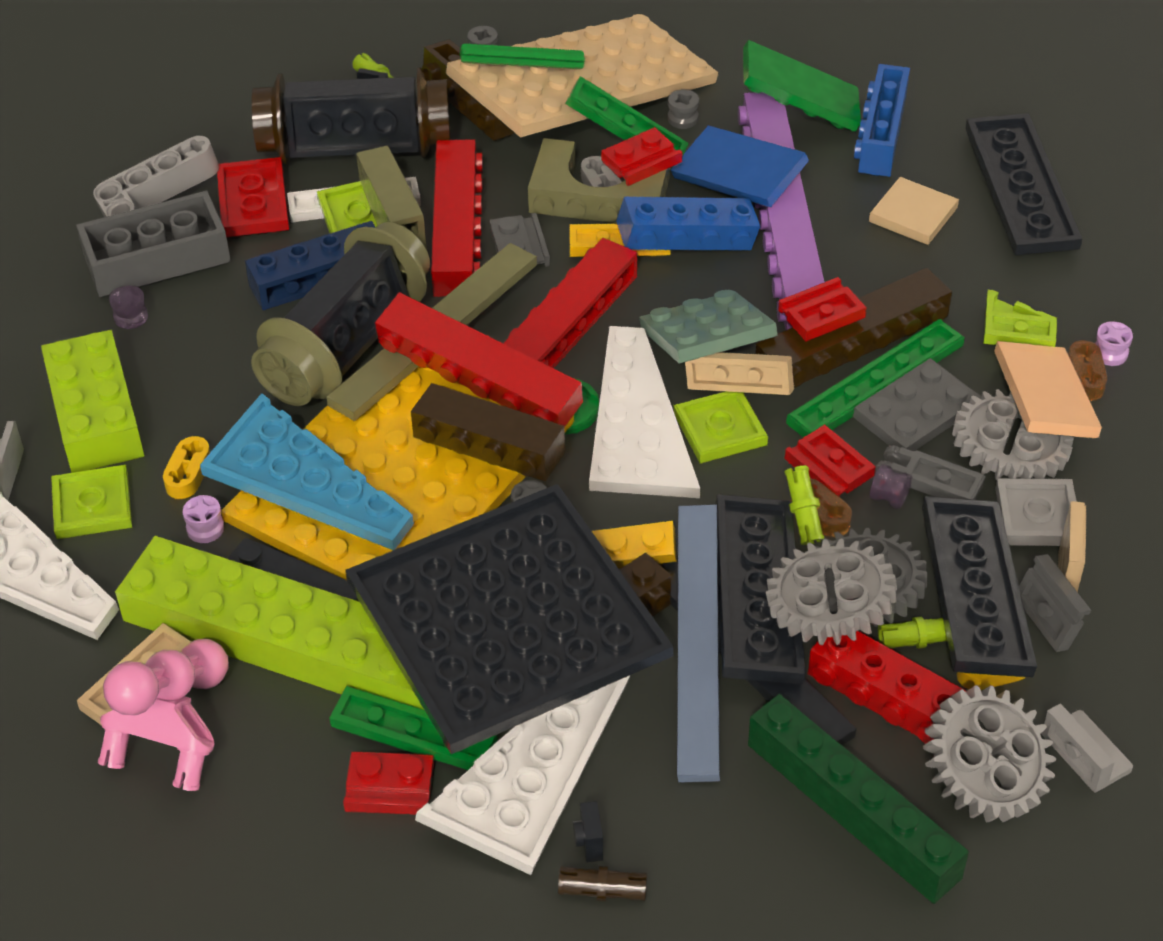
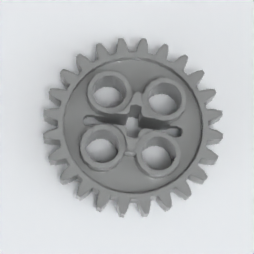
M996 389L995 396L992 397L989 393L983 391L981 399L971 396L969 403H962L961 410L957 411L953 424L954 446L961 447L959 454L961 457L971 456L970 466L979 464L983 466L981 474L993 471L995 472V480L1002 478L1003 475L1008 476L1009 479H1016L1017 477L1022 479H1031L1032 477L1035 479H1045L1046 475L1054 478L1057 470H1064L1073 449L1071 446L1074 437L1027 432L1023 420L1018 429L1011 453L1009 455L1003 453L1015 419H1022L1011 392L1009 396H1004L999 389Z
M824 539L821 548H816L812 543H807V552L803 553L798 549H794L793 560L782 557V568H773V578L767 579L768 591H766L768 607H770L771 617L777 618L778 627H788L789 636L791 637L802 632L803 642L809 641L813 635L818 636L819 645H823L827 637H833L836 645L840 644L842 635H848L851 640L855 641L856 631L858 630L871 634L870 623L883 625V614H892L891 603L897 602L896 577L893 574L891 563L885 564L884 554L874 556L872 546L860 551L859 541H855L850 547H845L843 539H839L836 546H830L828 540ZM827 568H832L838 608L836 614L830 613L825 574Z
M978 685L973 686L966 692L962 689L952 695V698L949 697L939 705L941 709L930 716L935 724L925 729V733L934 740L923 745L924 750L934 753V758L926 762L925 765L937 768L939 772L934 776L932 782H944L946 784V788L941 796L945 798L954 794L957 797L955 802L956 810L969 805L970 818H975L983 813L986 822H991L998 817L1002 822H1006L1014 816L1018 818L1028 813L1029 809L1041 803L1039 797L1050 791L1045 782L1055 777V774L1045 767L1055 762L1056 757L1045 753V749L1051 746L1053 741L1041 738L1040 734L1047 728L1046 724L1035 726L1032 722L1037 714L1036 710L1025 714L1022 711L1024 699L1021 698L1012 704L1010 703V692L1005 690L996 697L994 686H989L983 691L980 690ZM978 719L984 724L985 730L980 726ZM1012 744L1017 748L1019 755L1014 751ZM960 751L966 756L968 763L962 759ZM994 776L1000 781L1001 788L996 784Z

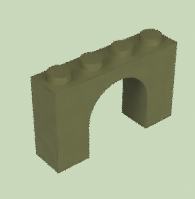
M543 138L528 185L529 213L617 223L616 220L624 196H666L670 180V168L630 186L626 184V180L609 187L588 186L573 177L576 167L575 142Z

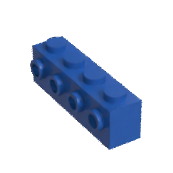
M879 64L875 81L869 82L863 119L860 122L859 139L856 140L854 159H860L859 173L874 176H891L907 96L910 68Z
M624 196L616 220L624 247L633 250H752L760 229V224L750 198Z

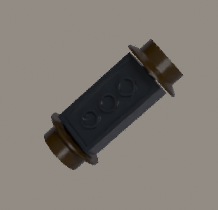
M417 67L418 100H416L415 77L286 82L285 84L283 74L278 73L273 87H254L252 89V124L256 150L258 153L277 152L284 164L289 163V156L292 158L356 155L358 152L387 145L391 153L418 152L420 133L422 158H426L430 146L436 145L437 140H450L447 79L427 80L421 67Z

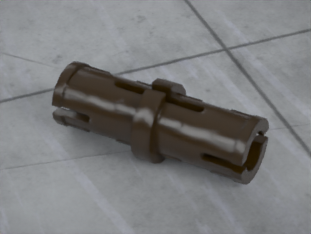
M560 866L558 894L597 897V901H606V898L645 901L647 873L610 871L608 866H599V870Z

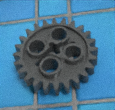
M851 528L849 536L844 537L839 532H834L835 540L827 539L830 546H836L839 539H843L845 547H850L852 543L859 541L860 551L872 546L874 556L884 554L885 564L891 563L893 574L896 577L897 602L891 603L892 614H883V618L889 623L894 622V613L906 617L907 607L916 609L918 607V599H924L925 588H927L926 561L921 560L920 550L912 551V542L908 541L899 544L898 534L889 539L885 538V530H881L876 536L871 535L869 528H865L862 535H857L856 531ZM827 568L825 574L830 613L836 614L838 608L832 568Z

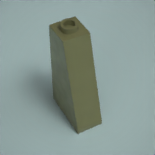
M388 145L356 153L359 180L376 224L392 222L407 228L417 236L427 250L423 213Z

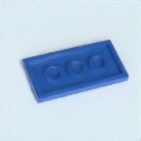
M708 125L684 153L682 162L673 166L670 171L676 179L738 198H750L751 202L772 207L808 163L809 159L805 152Z

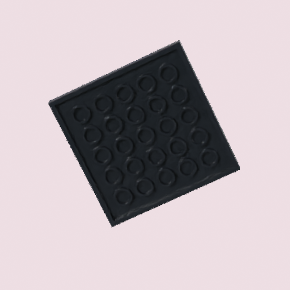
M558 484L345 570L349 585L450 754H454L673 656L672 643Z

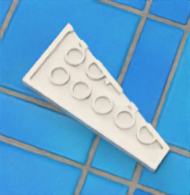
M609 326L589 478V491L700 498V486L645 329Z
M0 492V598L98 640L119 611L116 601L91 577L85 575L76 567L69 556L54 546L51 539L16 506L14 507Z
M630 676L512 728L474 762L473 767L458 780L454 779L444 788L443 793L433 802L425 804L417 811L415 820L531 875Z

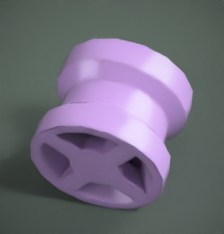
M1112 321L1101 324L1097 331V341L1094 343V358L1104 365L1117 366L1123 364L1128 358V347L1133 339L1131 329L1120 322Z
M199 495L188 500L183 506L182 513L190 539L198 543H209L222 535L224 532V521L221 516L220 504L214 497Z

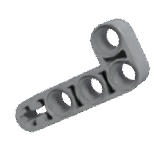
M194 136L101 182L96 186L93 194L103 216L108 217L161 203L214 176L219 170V163L209 139L205 136Z

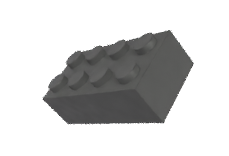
M208 191L76 225L83 255L99 297L231 262L226 232Z

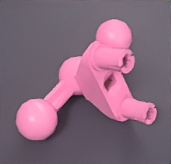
M197 639L186 645L181 652L166 649L158 651L145 664L135 661H125L117 664L108 673L103 683L104 698L113 710L102 715L100 718L102 728L105 729L98 764L105 766L108 762L109 768H124L130 734L177 747L180 754L172 785L181 788L182 784H184L183 790H199L204 759L206 755L213 751L214 739L206 724L190 704L191 698L185 695L192 687L196 689H210L217 686L224 679L229 669L228 655L223 647L210 639Z

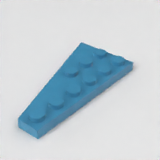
M263 393L200 464L202 475L391 550L396 549L414 525L413 514L383 490L377 491L367 483L366 477L358 470L353 471L346 466L341 456L307 429L302 430L294 424L291 416L284 410L278 411L273 407L270 399Z

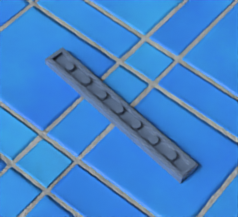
M717 505L678 506V782L720 781Z

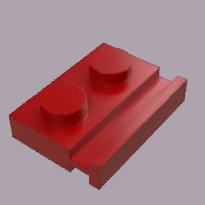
M654 127L602 150L601 161L619 178L623 177L626 180V184L630 186L681 163L682 151L680 149L676 151L674 144Z
M839 277L779 300L778 311L785 313L787 321L805 342L865 318L867 309L847 286H842Z
M825 424L799 440L797 446L793 448L789 446L785 449V460L793 467L808 466L811 482L833 501H837L839 495L844 492L848 494L874 477L876 466Z
M351 752L346 782V796L343 801L345 812L416 815L417 811L425 804H429V799L431 798L435 765L434 755Z

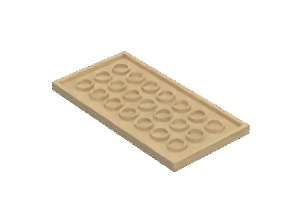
M636 14L621 20H612L609 23L597 26H587L585 29L573 32H563L560 35L548 38H539L536 41L513 45L515 47L581 50L585 56L582 69L463 63L460 59L448 62L446 74L520 137L588 119L565 104L575 82L580 76L630 107L667 97L676 90H692L714 84L718 76V72L709 66L705 60L696 56L685 45L679 43L667 31L659 28L647 16L642 14Z

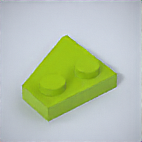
M987 290L983 344L996 345L997 341L1055 347L1057 333L1056 317L1042 311H1035L1030 306L1019 301L1012 306L997 299L999 292Z

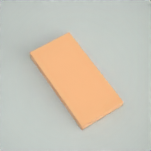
M997 341L994 352L1027 432L1086 438L1099 437L1102 426L1065 348Z

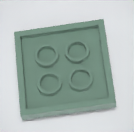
M721 290L716 292L713 297L706 299H688L682 305L673 308H656L650 314L639 317L641 328L645 329L646 334L679 364L778 336L776 322L733 290Z

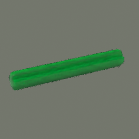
M462 44L460 48V59L463 63L582 69L585 62L584 52L581 50Z

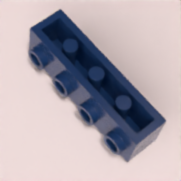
M369 221L245 260L249 286L262 310L303 298L345 255L344 243L347 236L353 230L360 227L375 228L373 222Z

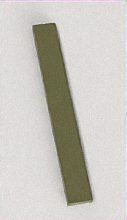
M509 243L432 309L468 325L537 265V256ZM384 348L326 397L327 405L351 420L356 421L419 366L415 365L410 358L398 352H389Z

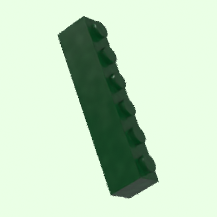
M778 694L750 716L748 746L931 903L935 904L963 879L969 851L782 695Z

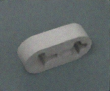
M590 156L582 161L581 180L583 184L593 187H609L621 183L620 178L601 161V156Z

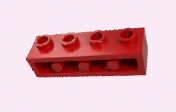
M856 631L855 641L851 640L848 635H842L840 644L836 645L833 637H827L823 645H819V642H817L810 651L808 675L814 677L818 683L830 686L844 694L853 703L865 706L881 715L888 723L900 726L918 736L925 744L934 740L925 733L926 728L935 724L930 716L941 709L939 705L949 697L952 698V695L962 690L961 687L859 631Z

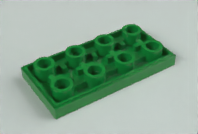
M751 40L747 41L743 47L744 85L749 90L772 96L783 105L791 104L798 107L811 117L819 116L826 119L839 129L847 128L856 132L861 122L859 89L857 86Z

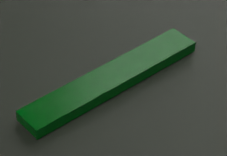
M938 319L789 413L786 424L803 438L824 424L831 430H834L853 417L854 407L931 358L938 363L961 348L965 337L941 319Z

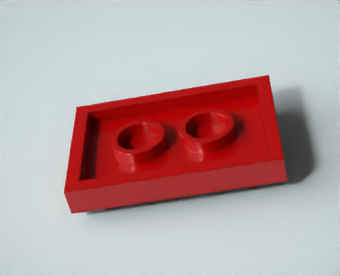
M280 157L219 164L217 178L220 217L226 237L289 230L283 167Z

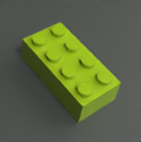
M112 329L41 345L71 473L92 470L144 457Z

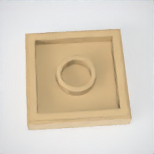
M899 177L870 212L869 222L929 245L958 208L959 199Z
M1071 501L1058 551V568L1078 592L1085 565L1086 506L1083 502Z

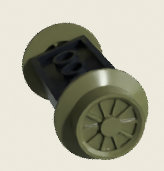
M384 222L375 228L360 227L353 230L347 236L344 243L345 255L284 318H270L260 325L257 331L258 349L252 356L251 364L255 376L270 394L280 401L293 406H303L312 398L327 399L326 397L341 385L342 376L378 338L375 322L400 292L418 302L423 299L427 288L425 275L430 268V258L422 242L407 228L396 223Z

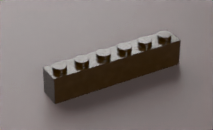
M925 268L859 297L858 299L867 307L865 318L806 342L792 327L778 333V336L756 343L755 354L791 356L794 388L808 380L827 374L831 370L850 361H855L865 354L884 348L889 343L905 336H910L938 319L943 320L948 317L952 291L928 268Z

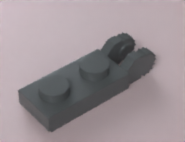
M894 445L886 448L883 454L885 460L878 462L875 467V473L879 479L885 480L887 483L893 485L901 483V485L941 498L976 500L985 481L984 474L917 450L914 452Z

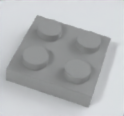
M997 478L995 487L997 502L1000 504L1009 545L1060 546L1070 502H1076L1073 480Z

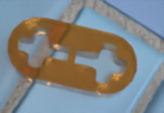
M1085 340L1076 341L1070 346L1068 356L1088 399L1097 400L1103 396L1107 383V373L1102 352L1099 346L1093 342Z
M810 478L814 497L818 498L820 503L817 511L823 534L835 537L834 532H839L845 535L851 526V507L821 482Z

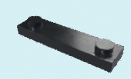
M247 537L241 541L227 558L359 601L347 580Z

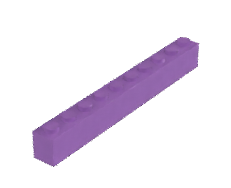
M762 92L744 93L743 106H738L739 125H744L742 126V135L795 149L785 105L776 101L774 97ZM799 172L772 207L755 203L756 208H761L758 218L760 230H765L763 232L764 252H770L767 258L768 273L775 276V278H772L773 298H779V300L824 283ZM777 301L778 322H784L785 330L792 328L787 321L785 313L778 311L779 301Z

